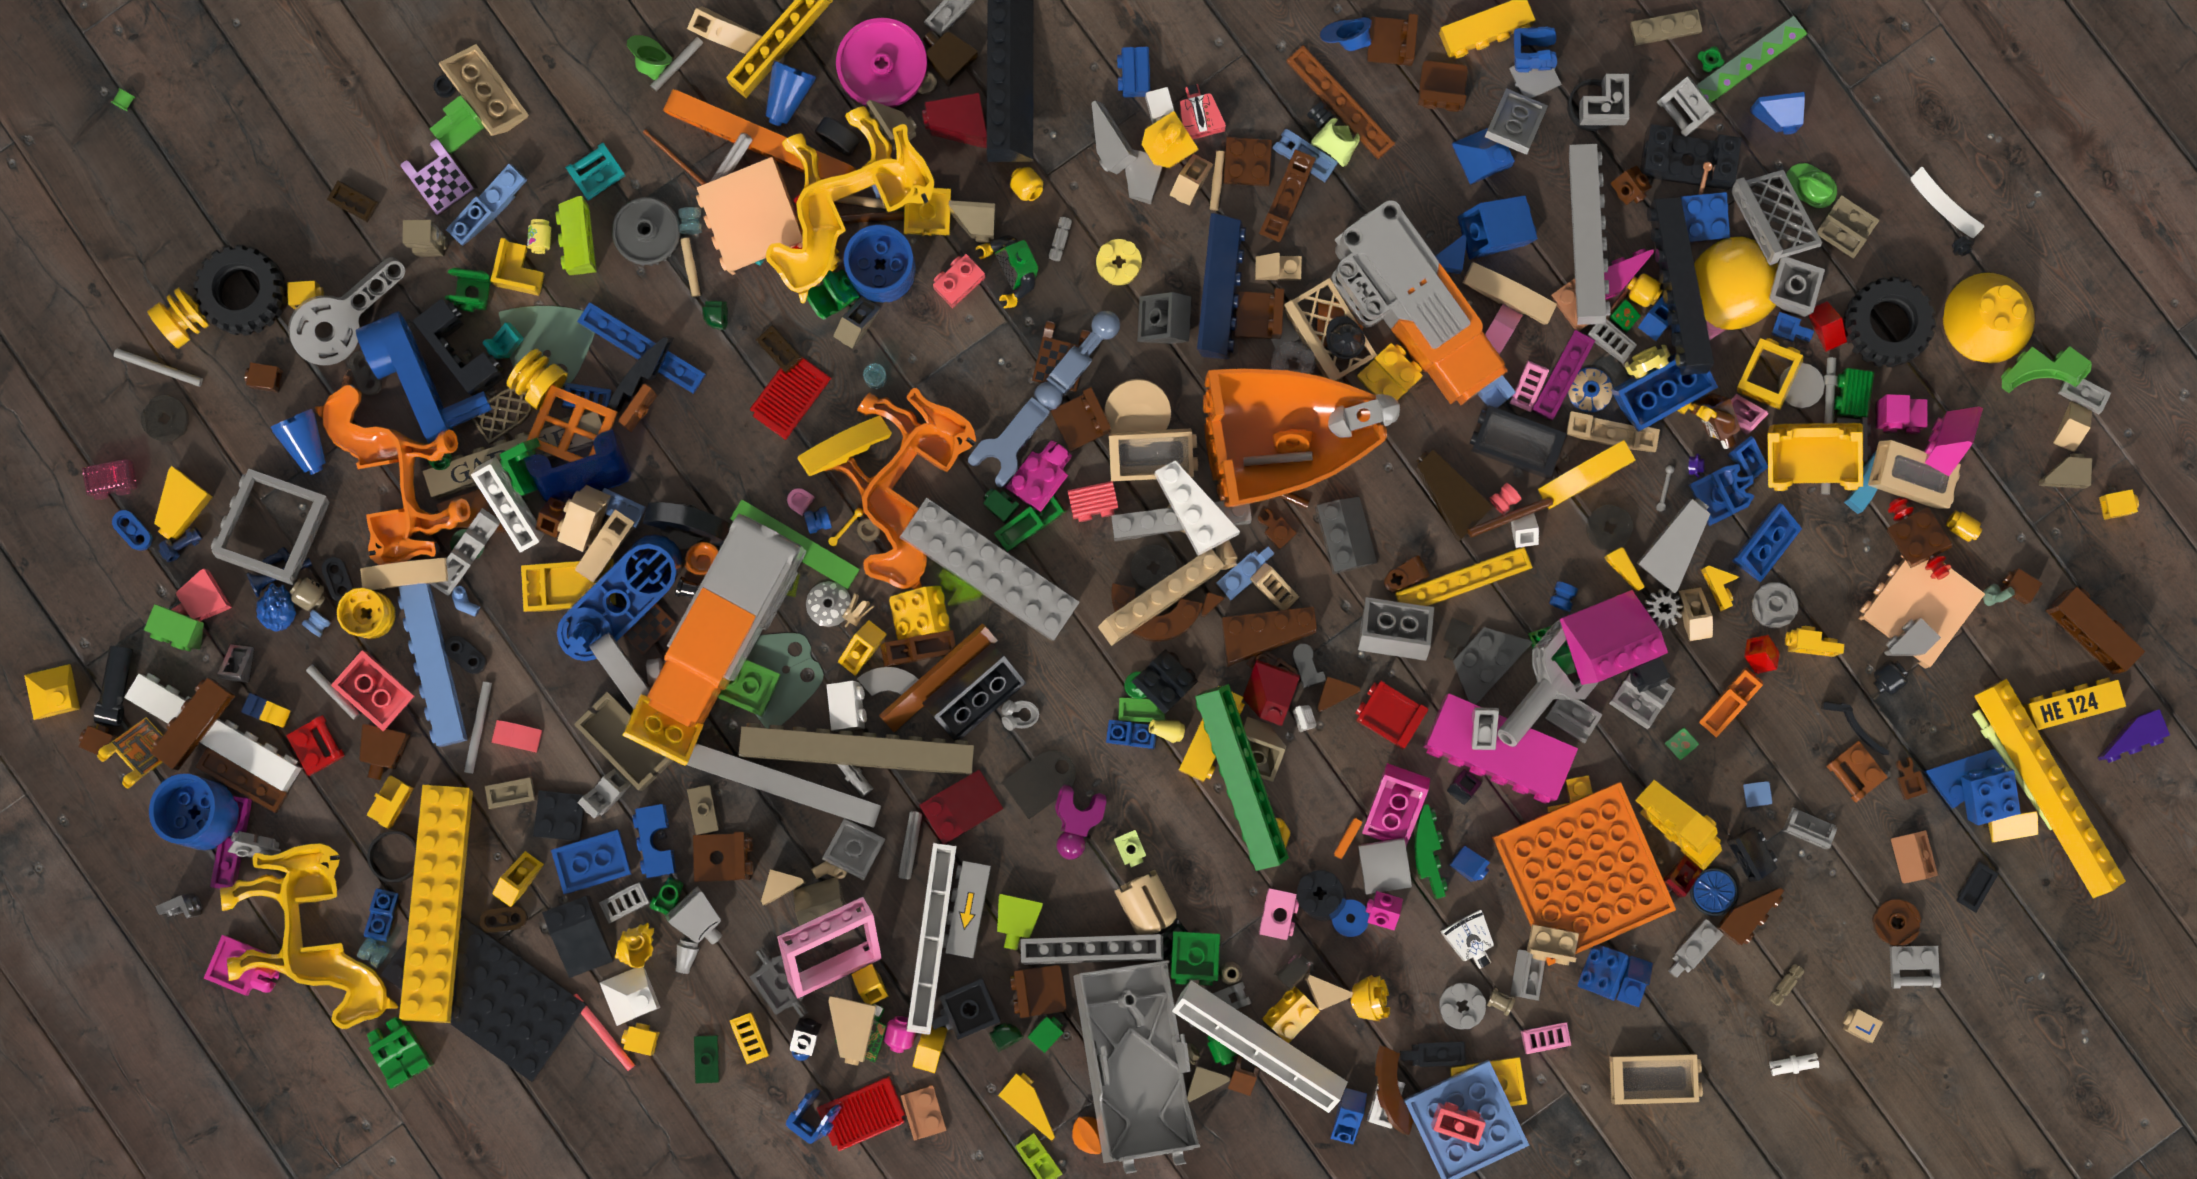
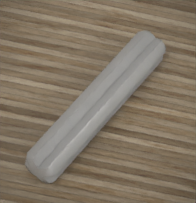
M741 133L711 181L733 172L752 142V138L748 134Z
M911 811L909 814L898 874L901 879L909 880L912 875L922 820L921 812Z

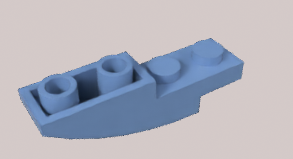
M508 164L479 197L476 196L446 230L461 245H465L515 198L514 194L524 185L527 179L512 164Z

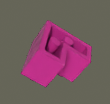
M1887 394L1876 401V429H1883L1884 433H1896L1900 429L1906 430V433L1917 434L1920 433V430L1927 427V399H1910V395Z

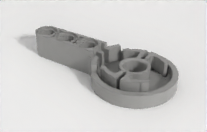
M386 258L342 297L332 295L315 296L302 302L294 310L288 327L290 341L297 353L305 360L317 365H332L346 359L354 351L358 343L356 329L360 328L359 316L403 278L405 274L403 264L396 258ZM392 264H397L398 271L392 275L388 274V267ZM374 279L381 280V286L378 289L370 288V283ZM362 294L364 296L362 303L353 304L355 295ZM320 322H328L332 325V332L328 337L321 338L315 334V328Z

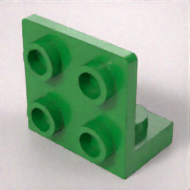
M537 438L522 442L499 454L501 466L509 473L512 479L511 485L517 493L519 492L520 496L538 489L523 460L536 454L534 449L541 446Z

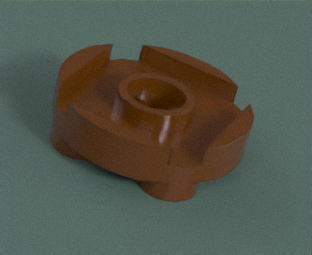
M1895 899L1882 903L1876 909L1872 922L1876 935L1883 942L1889 945H1906L1918 936L1921 917L1913 904ZM1894 916L1895 918L1901 917L1903 920L1900 923L1902 927L1899 929L1891 924Z

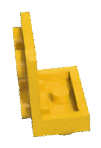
M925 586L890 597L889 602L898 640L950 631L949 616L946 612L945 597L941 586Z

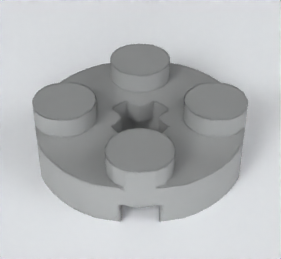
M1456 983L1447 987L1441 994L1439 999L1440 1013L1445 1023L1456 1029H1471L1483 1019L1486 1011V1000L1477 987L1468 983ZM1466 1000V1005L1469 1007L1468 1010H1463L1461 1013L1458 1012L1459 1007L1456 1003Z

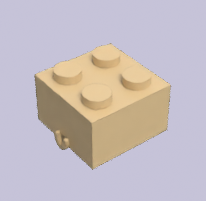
M587 485L581 491H576L573 499H569L564 507L566 515L560 521L557 531L560 532L557 541L582 552L587 546L590 547L600 531L611 496Z

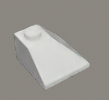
M644 966L633 968L600 982L617 1026L661 1008Z

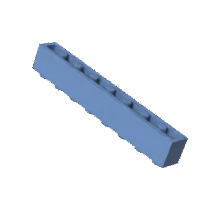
M422 583L399 586L401 596H398V603L400 609H404L406 618H403V624L406 632L409 631L411 637L408 645L411 654H415L416 663L413 665L416 676H420L422 685H419V691L422 699L425 698L427 707L424 708L427 721H431L432 729L429 732L432 743H436L438 747H444L467 741V734L448 655L445 652V643L431 585Z

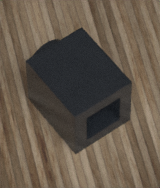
M1661 656L1638 665L1629 672L1631 683L1637 688L1639 693L1660 686L1670 678Z

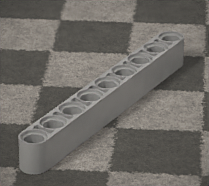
M695 744L691 757L686 764L873 828L881 809V805L699 744Z

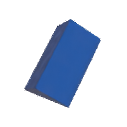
M1779 503L1770 510L1732 561L1757 581L1761 582L1802 528L1784 505Z

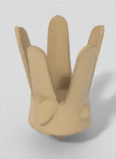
M854 593L849 607L842 615L848 621L845 627L849 623L857 626L860 619L875 606L865 611L870 602L862 601L855 609L859 595Z

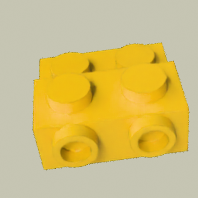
M1390 343L1357 375V378L1374 395H1390L1398 401L1423 375L1420 373L1422 368L1415 361L1410 363L1404 357L1406 352L1400 345L1394 346Z
M1801 626L1797 630H1791V632L1786 633L1785 645L1788 646V652L1830 657L1844 653V644L1838 643V639L1824 638V640H1821L1822 632L1815 631V627Z

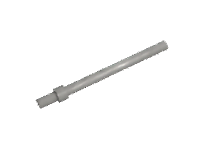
M1833 357L1827 358V373L1824 376V385L1826 386L1824 423H1834L1835 386H1838V376H1836L1837 358ZM1821 483V494L1830 495L1831 483Z

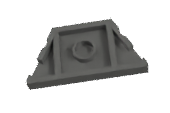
M1484 627L1452 661L1468 702L1476 705L1532 642Z

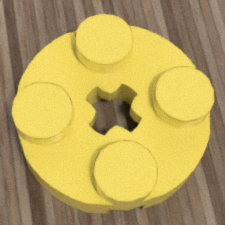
M1115 239L1101 246L1096 258V266L1099 275L1108 283L1121 286L1129 284L1137 277L1141 270L1142 258L1134 243L1123 239ZM1116 257L1125 259L1126 263L1122 264V268H1117V265L1112 263V261L1116 260Z
M1661 345L1663 349L1659 350L1654 346L1633 356L1634 362L1629 365L1627 361L1624 365L1628 374L1634 375L1635 379L1646 376L1648 371L1655 367L1660 369L1668 365L1670 352L1667 346Z

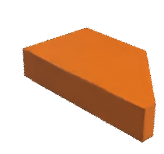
M1357 818L1352 819L1334 852V856L1339 859L1343 858L1362 825V821Z

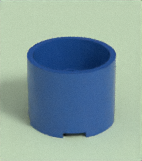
M886 225L865 227L852 236L845 248V270L851 284L860 296L869 301L889 303L901 298L911 288L916 272L915 260L908 240L898 230ZM878 263H880L881 265L884 264L885 269H884V270H882V269H880V268L878 269V268H877V264H878Z
M177 774L164 780L154 791L149 805V818L155 832L164 840L198 850H210L217 848L228 836H232L238 824L239 807L226 786L192 774Z

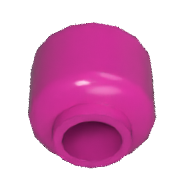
M896 1016L887 1023L884 1042L890 1046L891 1051L902 1053L904 1050L910 1049L914 1044L916 1033L907 1032V1017Z

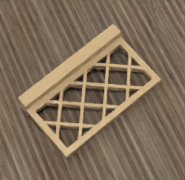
M1329 278L1294 300L1284 304L1283 311L1323 377L1337 381L1374 359L1377 354L1365 336L1364 347H1366L1370 355L1364 359L1356 357L1350 359L1348 368L1341 373L1335 366L1337 357L1334 356L1332 361L1329 354H1333L1323 346L1328 322L1333 320L1330 318L1332 306L1342 308L1345 317H1349L1355 322L1356 320ZM1327 285L1333 293L1331 302L1318 299L1320 289ZM1316 292L1315 298L1310 297V295ZM1304 299L1314 301L1312 312L1302 311L1298 303ZM1317 302L1330 305L1327 317L1314 314ZM1313 318L1326 321L1323 333L1313 330L1311 326ZM1353 360L1358 361L1356 364L1352 365Z

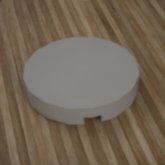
M1802 363L1784 403L1797 409L1809 408L1817 403L1823 395L1825 386L1823 377L1818 369L1810 364ZM1791 366L1781 374L1777 385L1778 392H1780Z
M1770 582L1761 586L1754 593L1751 601L1755 619L1769 628H1780L1789 624L1795 618L1798 611V599L1795 592L1780 582Z

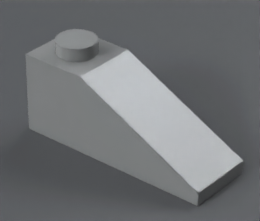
M1095 100L1092 102L1096 149L1097 154L1101 158L1099 163L1106 172L1110 171L1118 174L1138 159L1104 104Z

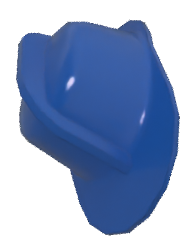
M1363 17L1333 22L1322 29L1320 38L1329 43L1339 42L1347 51L1371 45L1369 28L1372 21L1369 18Z

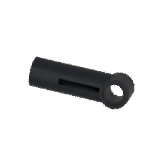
M117 646L109 647L100 700L97 702L94 710L95 723L117 727L121 725L124 717L123 701L133 649Z

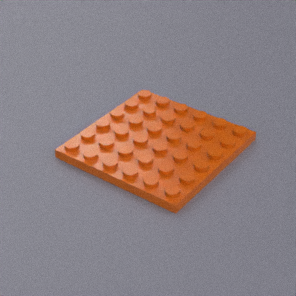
M1621 782L1612 784L1492 837L1530 926L1535 924L1579 933L1575 954L1676 910ZM1547 957V965L1550 966L1554 964L1555 958Z

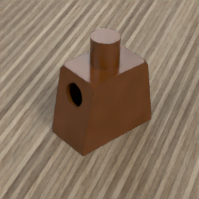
M363 724L360 761L371 764L367 777L381 780L384 767L396 769L410 735L388 729L382 731L379 727Z

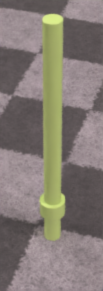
M1976 710L1972 715L1982 728L1980 730L1981 733L1990 740L2009 768L2014 770L2015 779L2049 830H2052L1993 727L1981 710Z

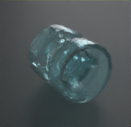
M686 207L678 210L679 218L681 219V224L679 225L681 234H699L702 232V224L699 220L702 216L701 208Z
M873 363L864 369L863 377L868 387L871 389L884 387L887 382V374L883 366Z
M368 937L360 947L357 957L370 961V964L378 969L386 959L390 949L384 945L379 946L376 944V940Z

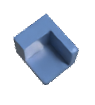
M1501 376L1482 389L1478 396L1487 407L1490 405L1498 408L1510 399L1516 391L1504 376Z

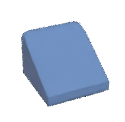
M1769 781L1743 785L1746 808L1772 804Z

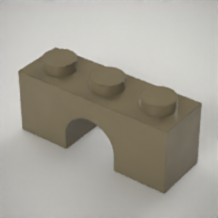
M403 220V244L407 248H412V253L416 257L444 256V250H447L448 247L447 236H444L443 232L431 220Z

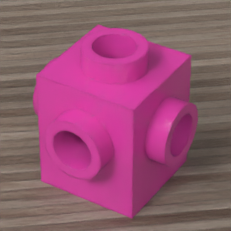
M1376 891L1374 899H1369L1365 911L1369 913L1367 923L1395 930L1401 913L1403 899Z

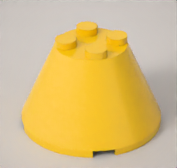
M1981 273L1970 276L1956 285L1946 299L1943 317L1946 336L1952 346L1970 360L1987 363L2006 361L2017 355L2027 345L2032 336L2035 324L2032 302L2025 290L2014 280L1996 273Z

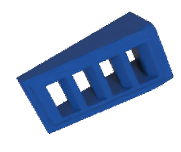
M565 383L564 385L565 391L570 393L575 391L577 396H580V392H585L584 398L589 400L590 393H594L593 402L597 404L599 394H603L602 406L607 407L610 402V389ZM562 400L561 408H575V404Z

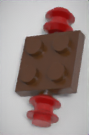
M1897 498L1889 504L1888 513H1895L1893 520L1900 522L1888 527L1887 532L1910 568L1928 560L1925 570H1932L1931 579L1937 578L1941 580L1948 576L1951 565L1943 563L1946 560L1945 556L1937 555L1952 548V543L1930 509L1927 507L1912 515L1914 508L1906 506L1908 499Z

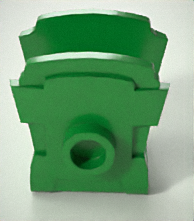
M449 269L448 273L458 277L456 295L445 296V299L453 302L455 306L460 307V310L473 312L474 309L486 310L491 284L490 276L480 270ZM468 288H478V296L476 298L467 297L466 291Z
M829 270L823 278L824 283L820 286L811 287L808 290L807 296L809 304L817 316L823 320L842 311L859 298L844 270L838 272Z

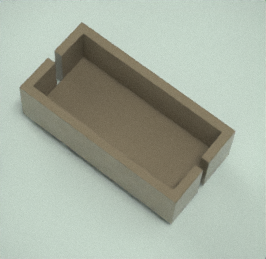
M606 692L592 706L599 712L595 714L593 711L588 710L574 725L638 791H643L657 778L654 773L661 774L674 760L623 736L631 713L611 693Z

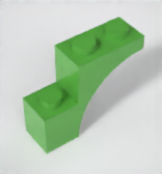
M2070 346L2065 352L2060 351L2055 357L2054 362L2032 347L2028 352L2024 351L2021 353L2016 361L2017 364L2013 368L2009 367L2001 377L2002 389L2010 393L2022 383L2039 378L2059 379L2077 387L2091 372L2092 362Z

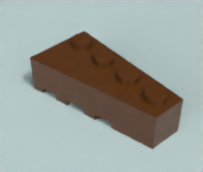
M1314 607L1223 617L1221 623L1227 667L1316 634L1317 626Z

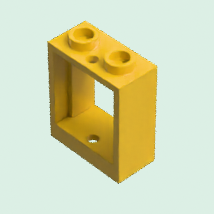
M1760 338L1737 386L1738 393L1781 410L1803 363V355L1793 347L1786 349L1779 346V343L1773 339L1767 338L1764 340ZM1763 349L1794 361L1779 394L1748 382Z

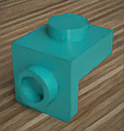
M504 323L493 339H485L482 343L487 348L490 356L492 355L494 358H509L524 338L511 323Z

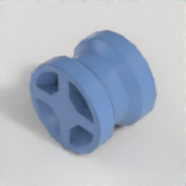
M313 609L308 620H304L301 624L316 636L321 637L324 628L329 627L331 622Z

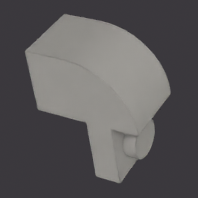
M613 769L603 776L595 788L585 794L578 801V804L595 819L597 816H602L622 797L631 783L618 770Z

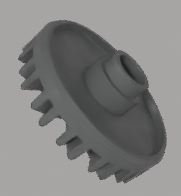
M651 197L634 199L626 203L614 218L612 225L614 244L624 258L636 265H659V262L666 261L668 257H672L671 254L674 250H677L676 247L680 244L681 227L679 219L672 208L659 199ZM649 228L650 232L643 235V230Z

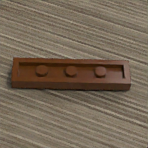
M209 747L206 748L196 765V768L274 813L278 812L289 794L286 791L279 790Z

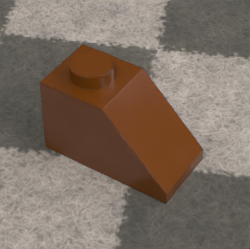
M1238 1054L1228 1089L1250 1096L1258 1076L1259 1067Z

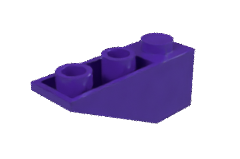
M2160 709L2130 719L2098 756V760L2107 759V762L2110 763L2121 759L2120 754L2128 751L2129 755L2142 751V746L2150 743L2152 747L2163 743V738L2169 736L2170 733Z

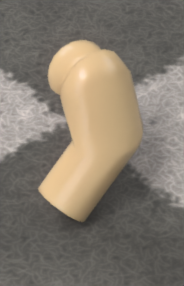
M827 861L811 869L816 879L826 874L842 879L847 874L846 871Z

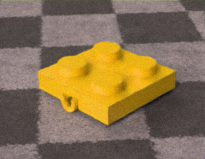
M916 188L914 190L913 195H916L918 193V190ZM934 188L931 199L927 203H906L904 234H921L922 236L950 235L949 200H951V189Z

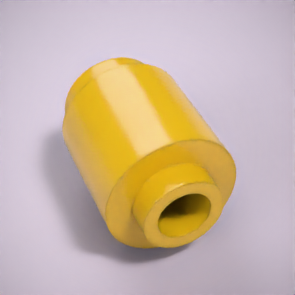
M1955 510L1946 523V526L1950 528L1949 531L1967 542H1970L1972 539L1976 540L1982 532V528H1980L1981 522L1963 511L1958 512Z

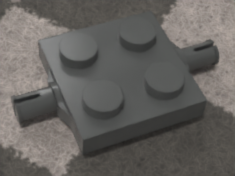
M764 947L757 951L756 954L764 964L750 978L775 1015L790 1007L795 1008L800 1018L804 1014L809 1013L801 1002L804 996L797 999L788 983L782 955L771 959ZM796 961L798 973L803 972L802 968Z

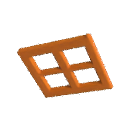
M552 384L548 389L527 441L534 438L538 439L545 421L565 429V432L558 447L538 440L541 446L536 449L593 471L618 412L555 387V384ZM555 397L576 405L568 423L548 415ZM585 409L605 416L598 435L577 427ZM574 433L595 441L588 459L567 451Z

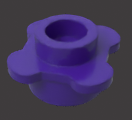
M1696 454V456H1690L1689 475H1695L1697 478H1700V473H1704L1705 462L1699 454Z

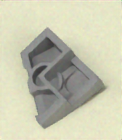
M1133 150L1138 159L1125 168L1129 198L1151 204L1163 167L1154 165L1146 152Z

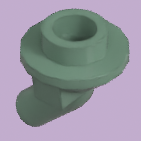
M1992 584L1984 590L1983 600L1985 605L1992 606L1997 602H2003L2014 596L2015 591L2009 587L2001 592L1997 584Z

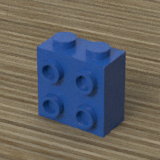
M1993 764L1990 766V769H1975L1969 771V774L1961 776L1967 819L1972 823L1982 825L2021 814L2013 769L2004 764Z

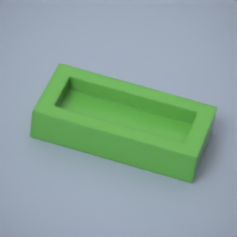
M1119 698L1118 721L1150 723L1153 719L1165 720V714L1150 699Z

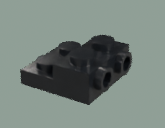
M1166 649L1132 681L1164 714L1198 682L1195 678V673L1189 668L1185 669L1179 663L1178 656L1173 652H1168Z

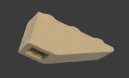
M703 6L695 9L687 27L692 32L744 54H747L762 38L761 35Z
M615 509L575 568V571L594 583L633 529L635 522Z

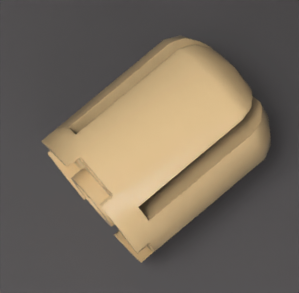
M1155 870L1150 871L1151 876L1147 874L1144 877H1137L1122 885L1123 891H1120V889L1114 890L1135 933L1138 935H1153L1161 931L1162 928L1170 926L1176 919V910Z

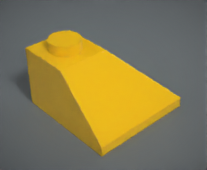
M70 664L24 675L34 720L80 709Z

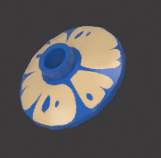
M1584 368L1579 370L1568 391V397L1577 409L1584 412H1597L1609 404L1613 395L1611 391L1613 385L1610 378L1603 371L1596 368ZM1593 385L1595 392H1589L1587 387Z

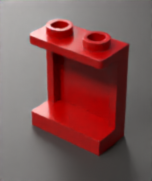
M1382 680L1378 684L1374 682L1367 693L1370 695L1369 700L1366 704L1362 702L1355 712L1358 715L1356 721L1401 749H1405L1429 709L1391 688Z

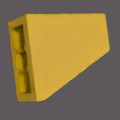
M173 466L168 470L154 523L160 527L158 532L167 539L173 537L179 540L213 496Z

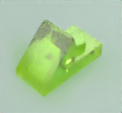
M945 569L938 576L942 580L940 583L942 586L950 591L953 588L956 589L948 606L980 600L983 596L981 592Z

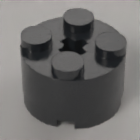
M1317 870L1301 878L1297 888V899L1301 908L1308 916L1318 921H1328L1338 916L1344 908L1346 892L1340 880L1333 873ZM1324 891L1327 895L1323 896V900H1319L1317 896L1320 895V892Z

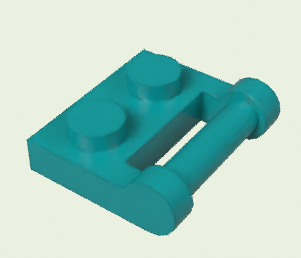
M603 142L597 145L598 148L575 164L571 165L570 163L565 167L588 201L626 176ZM604 155L606 160L582 176L578 175L579 171Z

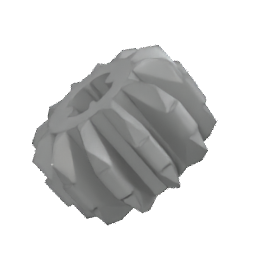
M1663 589L1658 590V596L1655 593H1651V600H1646L1644 604L1650 607L1646 611L1651 613V618L1656 620V625L1659 627L1662 622L1663 628L1667 629L1669 622L1672 625L1677 624L1675 617H1682V614L1677 610L1682 609L1683 604L1676 605L1675 602L1680 597L1676 596L1672 599L1671 590L1665 596ZM1659 604L1661 606L1666 605L1668 607V609L1666 610L1668 613H1660L1659 609L1661 607L1659 606Z

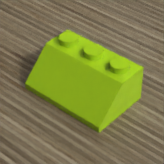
M577 196L558 204L559 211H556L557 225H561L562 232L558 234L559 245L564 249V256H561L562 269H566L569 275L597 272L589 205L583 196Z

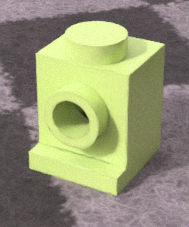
M1136 830L1114 839L1125 865L1130 864L1133 867L1144 862L1142 858L1146 854ZM1133 845L1136 848L1135 853L1129 854L1126 850L1127 847Z

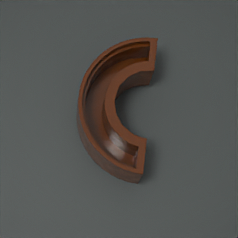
M1112 584L1111 599L1114 612L1135 599V588ZM1180 598L1177 607L1170 613L1153 617L1131 632V634L1140 639L1153 642L1177 638L1195 623L1203 603Z

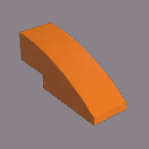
M1745 667L1706 712L1699 723L1717 738L1763 686V681Z

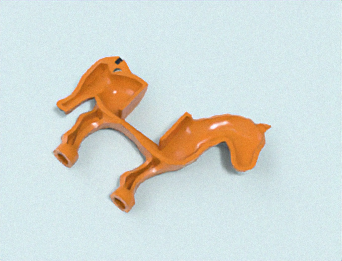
M352 385L342 387L328 397L324 406H315L316 413L323 419L322 425L327 435L335 445L359 460L356 463L358 469L398 462L400 467V488L404 508L366 515L370 532V542L368 545L370 559L378 565L407 562L420 554L431 557L437 555L439 552L437 542L418 541L410 537L419 531L430 536L443 528H455L458 522H464L469 519L471 513L470 506L465 499L460 498L451 501L449 507L438 514L427 513L420 509L415 499L413 485L414 464L416 457L438 461L442 460L444 453L448 454L456 451L458 447L456 434L450 429L444 430L438 434L435 441L430 444H424L406 437L397 430L384 427L367 428L353 424V418L361 402L362 394Z
M913 388L906 398L921 413L926 421L924 424L917 422L916 416L912 411L895 406L887 397L879 399L869 392L859 405L857 411L865 416L875 414L892 421L898 427L903 437L900 450L876 476L871 478L863 473L853 457H849L846 463L825 471L836 470L851 478L861 495L864 513L874 525L885 533L893 547L892 550L886 553L867 557L863 563L865 573L871 578L885 581L901 589L913 588L915 590L922 588L920 577L925 571L927 556L899 537L919 508L892 489L917 454L939 469L948 472L956 461L957 456L970 449L976 443L975 432L967 419L950 408L926 400L917 388ZM957 438L962 439V443L960 445Z

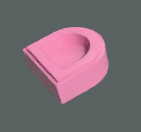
M797 488L789 493L787 503L793 511L803 516L815 497L804 489Z

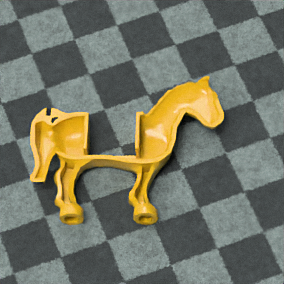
M862 106L849 111L845 117L850 125L858 128L867 137L871 147V160L861 169L826 179H820L818 171L819 157L814 148L806 145V139L803 134H795L782 142L785 150L794 154L801 161L805 172L804 189L796 202L798 219L803 229L802 249H792L781 243H772L768 247L765 257L767 262L778 272L786 286L790 290L798 292L801 303H805L808 290L820 283L830 270L837 238L846 231L834 202L872 185L876 186L888 212L895 211L906 203H927L931 199L934 190V180L923 157L909 142L907 125L901 124L893 128L897 150L896 160L891 158L892 144L882 135L878 120L870 117L867 108ZM916 188L918 190V193L916 195H913L914 190Z
M309 844L293 847L272 856L255 853L253 855V865L255 868L280 870L286 872V876L278 879L273 875L266 874L253 881L238 880L235 881L232 887L220 888L222 911L233 909L238 902L252 896H265L275 899L280 903L285 913L283 946L279 954H266L256 950H247L240 957H227L229 981L239 979L244 972L252 968L265 967L281 972L300 984L312 986L330 985L346 991L345 997L333 1011L331 1018L332 1022L341 1029H348L360 1022L377 1018L386 1009H397L398 1005L387 997L386 987L381 978L367 965L346 955L342 943L303 948L299 904L324 901L337 897L334 875L340 860L338 852L323 844ZM327 862L329 864V868L322 865V863Z

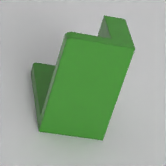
M460 95L443 108L447 115L433 125L430 131L448 153L452 154L485 127L477 114Z

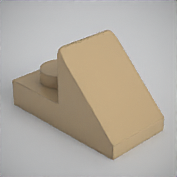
M1280 253L1256 256L1255 280L1301 281L1302 256H1280Z

